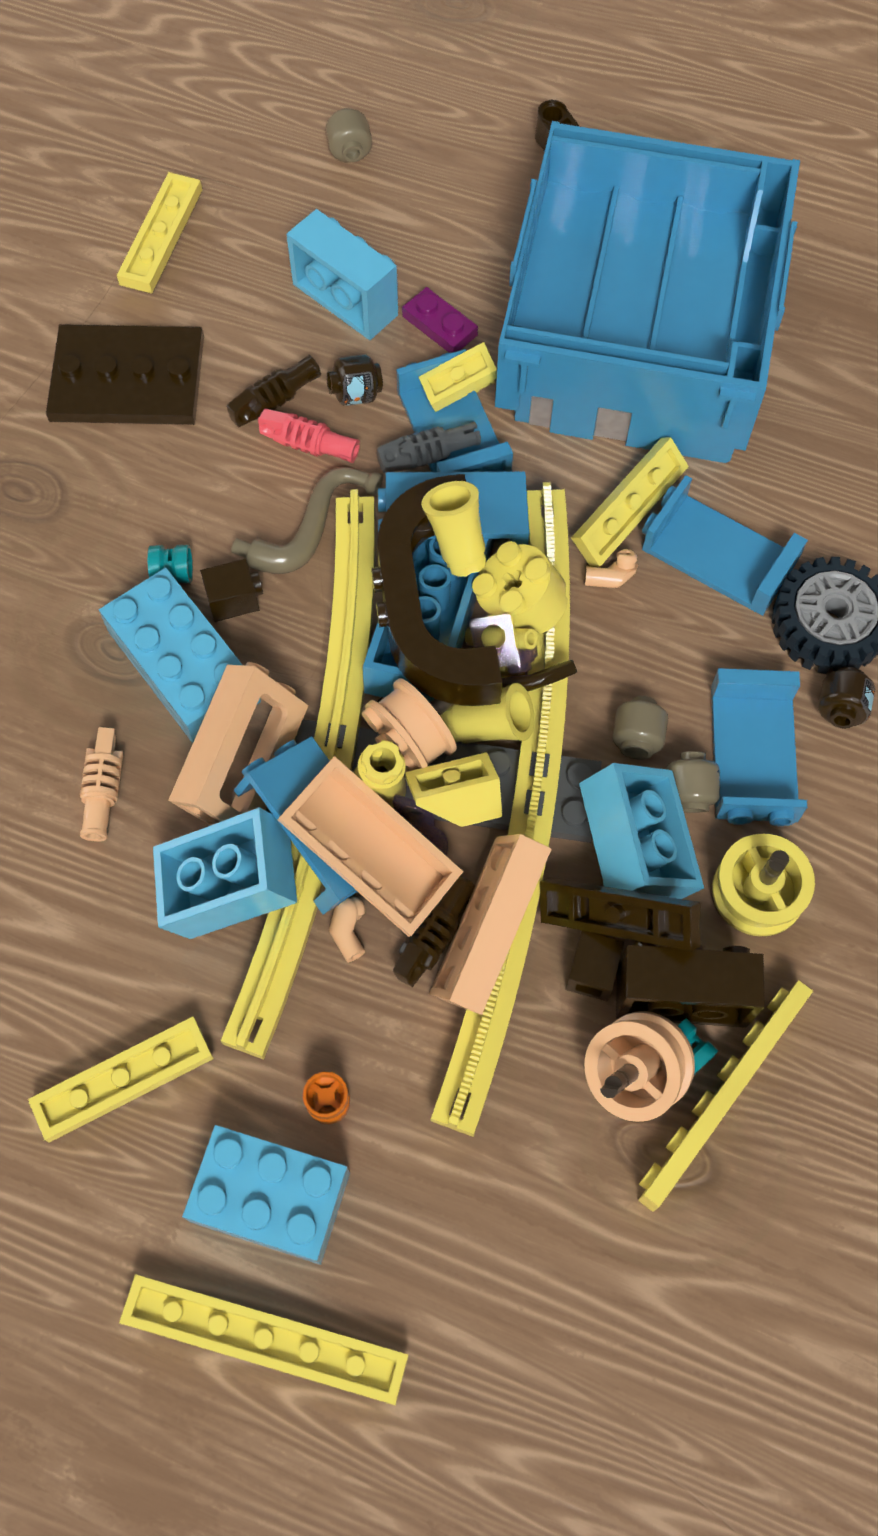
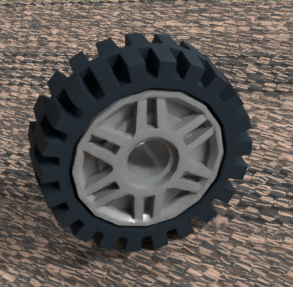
M824 557L816 558L812 565L807 561L801 564L799 570L794 569L790 573L777 595L773 607L772 624H775L773 629L775 638L781 637L780 647L783 651L791 649L789 657L796 662L801 657L805 660L802 667L810 670L815 664L818 665V673L827 674L830 668H833V672L844 667L859 669L861 665L865 667L874 657L876 658L878 655V574L869 578L868 575L871 569L863 565L858 571L854 569L856 564L854 560L847 559L843 566L840 565V557H831L827 564ZM828 613H832L836 615L838 618H834L830 616Z

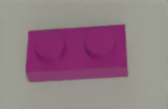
M428 287L402 307L403 318L449 353L460 351L478 336V326Z

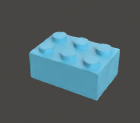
M315 209L286 234L293 285L368 340H371L398 316L397 265L388 256L378 253L364 239L354 236L343 228L336 219L326 216L318 209Z
M612 763L579 783L605 887L683 899L704 889L672 770Z
M260 807L153 847L158 928L192 939L297 903L291 840L273 814Z
M215 1125L182 1217L193 1224L321 1265L350 1172L347 1166Z

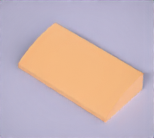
M335 756L277 819L408 937L413 935L464 872Z
M522 834L496 837L460 920L459 927L454 934L430 990V995L474 1013L483 1014L552 848Z

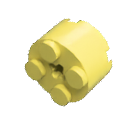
M513 541L502 544L498 548L497 553L487 560L484 568L472 583V589L476 594L478 603L494 622L502 628L534 629L539 634H542L557 624L567 607L568 598L565 596V587H567L565 580L546 555L531 545L517 544Z

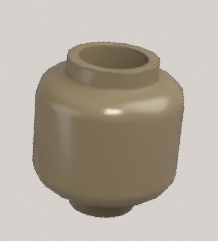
M345 108L337 111L328 119L326 135L329 149L334 158L342 162H356L363 159L370 152L372 136L369 123L363 113L358 110Z
M646 696L635 697L632 701L625 702L618 707L612 740L624 756L638 760L649 759L664 747L669 719L668 714L661 706L657 705L654 699Z
M695 751L682 752L680 760H675L667 765L666 770L673 771L682 808L685 813L709 812V806L719 801L720 768L717 763L706 760V753Z

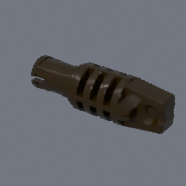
M308 355L286 370L276 369L271 375L263 377V381L258 380L254 383V386H248L239 396L227 404L230 419L237 427H241L258 419L264 409L276 410L277 405L281 407L286 403V400L291 401L294 399L297 390L321 376V370L315 359Z
M459 876L413 935L406 938L399 950L401 957L393 969L398 980L414 987L426 969L432 970L440 959L439 956L444 953L446 945L451 942L453 935L459 927L460 921L458 918L467 906L475 888L472 882Z

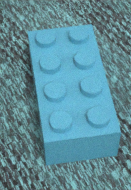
M164 568L98 610L109 634L193 743L226 666L243 664L167 568Z

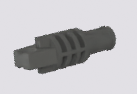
M474 421L447 430L437 426L429 430L426 429L422 432L402 436L377 448L376 455L383 473L410 470L446 460L453 451L474 445L478 446L481 444V436L479 430L474 432V429L478 427Z

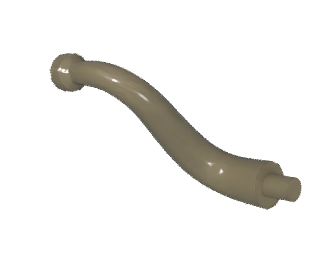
M349 467L330 470L315 485L300 528L291 542L285 545H278L257 537L251 544L236 538L231 552L245 557L249 568L266 573L285 574L300 569L309 562L319 545L334 490L339 485L349 483L364 487L367 494L376 496L378 488L381 487L383 481V474L377 472L368 474Z

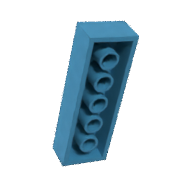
M426 539L413 554L423 623L427 631L436 640L447 646L462 649L465 632L469 626L477 600L476 594L472 589V583L479 572L471 573L466 577L452 575L450 568L447 567V563L442 559L437 539ZM484 539L486 562L490 557L495 539ZM377 623L363 664L364 693L385 698L394 691L393 683L397 679L402 678L411 685L413 684L402 674L394 661L389 645L387 627L379 628ZM416 688L428 700V702H431L434 699L433 697L425 694L424 692Z

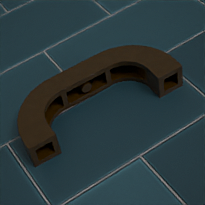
M465 474L429 479L401 494L388 508L380 524L377 541L379 567L371 568L374 593L382 592L383 602L376 603L379 628L387 627L389 645L395 663L402 674L420 691L440 701L461 706L500 704L502 677L496 646L469 649L450 647L436 640L427 631L423 623L413 554L422 542L435 536V533L422 508V499L428 491L440 484L451 481L466 482Z

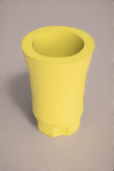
M451 481L434 487L423 497L422 508L435 533L442 559L447 563L451 574L458 577H466L471 573L481 571L486 564L484 554L486 547L481 529L479 491L477 487L465 481Z
M513 683L502 688L500 704L484 706H461L454 704L440 715L455 742L465 744L492 740L525 741L530 738L534 729L533 704L527 690L519 683Z
M386 740L368 745L361 753L358 766L353 773L394 810L403 802L406 795V781L404 778L406 765L399 747Z

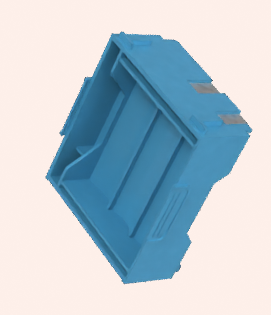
M552 121L538 182L536 179H531L530 195L514 260L510 266L509 286L512 287L499 340L495 407L515 410V421L550 428V433L590 440H593V436L626 441L625 446L651 450L660 438L671 437L682 456L727 463L731 460L734 449L746 451L766 391L774 333L779 330L785 312L784 302L793 238L798 224L796 221L791 223L800 160L781 159L566 125Z

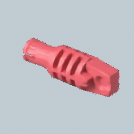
M264 409L258 419L260 434L271 438L283 446H291L292 449H300L304 453L310 452L311 455L316 457L323 454L331 455L350 463H354L357 458L360 440L332 432L324 423H317V421L308 420L303 416L298 418V415L294 413L288 414Z

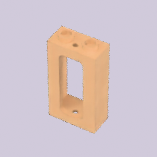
M247 662L245 666H226L168 800L208 825L216 824L258 807L266 810V804L254 788L239 797L236 794L231 806L220 799V790L259 698L273 707L249 764L259 758H263L265 762L275 757L273 754L277 749L287 742L295 740L309 706L295 696V689L273 680L268 676L269 670L257 663Z

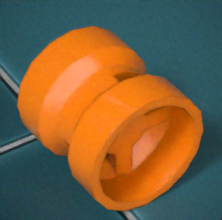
M320 1072L314 1074L306 1082L303 1088V1101L308 1113L315 1121L331 1125L339 1122L346 1116L350 1108V1096L346 1083L340 1076L333 1072Z

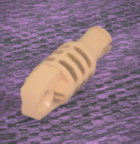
M99 727L95 749H86L80 790L81 801L85 804L80 837L88 841L100 842L107 840L110 807L114 806L118 799L123 751H115L116 734L114 728Z

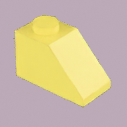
M487 752L428 766L424 769L420 768L405 772V778L416 806L458 826L464 827L502 817L500 778Z

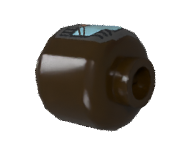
M368 355L340 357L334 362L333 371L327 372L328 391L330 394H335L338 401L344 406L371 403L376 399L377 393L382 392L383 389L380 365L374 363Z
M844 667L829 673L823 680L818 703V710L821 716L835 727L843 729L865 723L871 716L875 685L863 671L857 668Z

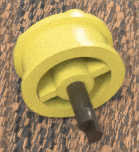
M772 834L746 836L735 842L727 850L716 869L712 881L713 900L723 919L735 929L753 936L776 935L791 927L811 902L815 888L814 872L806 855L791 841Z

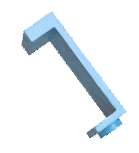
M466 349L454 353H445L437 358L420 363H411L403 368L396 369L397 393L414 433L437 426L447 430L472 421L478 426L477 429H474V432L478 430L480 432V445L453 451L446 460L428 464L431 472H512V449L508 441L499 444L475 391L435 412L419 380V376L464 353Z
M525 471L386 472V488H378V512H387L388 508L401 494L421 482L441 476L465 474L466 482L475 485L479 491V514L483 539L510 538V542L528 545L529 519ZM378 519V532L382 519ZM432 536L428 539H436V536Z
M685 475L677 488L672 485L667 490L661 502L663 508L659 514L652 513L642 529V533L646 535L642 550L763 616L799 561L808 540L794 533L785 547L771 541L687 496L692 478Z
M718 668L711 685L713 760L720 768V799L715 803V819H726L729 823L735 825L748 824L752 821H769L773 826H789L798 822L806 811L807 800L798 799L793 699L800 688L799 671Z
M312 736L299 744L295 740L287 742L277 749L273 754L275 757L267 762L263 758H259L250 763L242 770L241 773L244 778L234 789L237 796L239 797L254 788L277 820L330 761ZM278 821L326 888L313 901L323 915L358 892Z

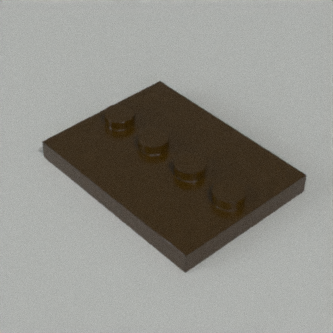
M59 324L46 408L49 422L195 425L204 343L202 327Z

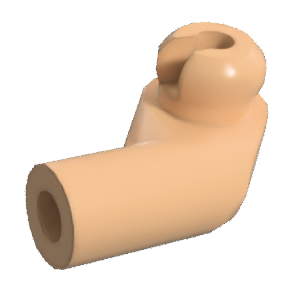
M628 549L619 551L617 553V560L608 568L586 566L585 586L606 588L622 586L636 574L638 568L636 553Z
M358 897L347 898L334 908L329 927L333 940L348 963L358 959L365 953L363 946L353 931L356 920H359L365 914V905Z

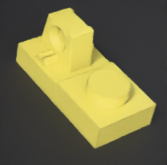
M482 342L419 376V380L432 408L437 412L467 396L472 391L477 393L480 392L479 390L494 384L495 379H497V368L485 343Z

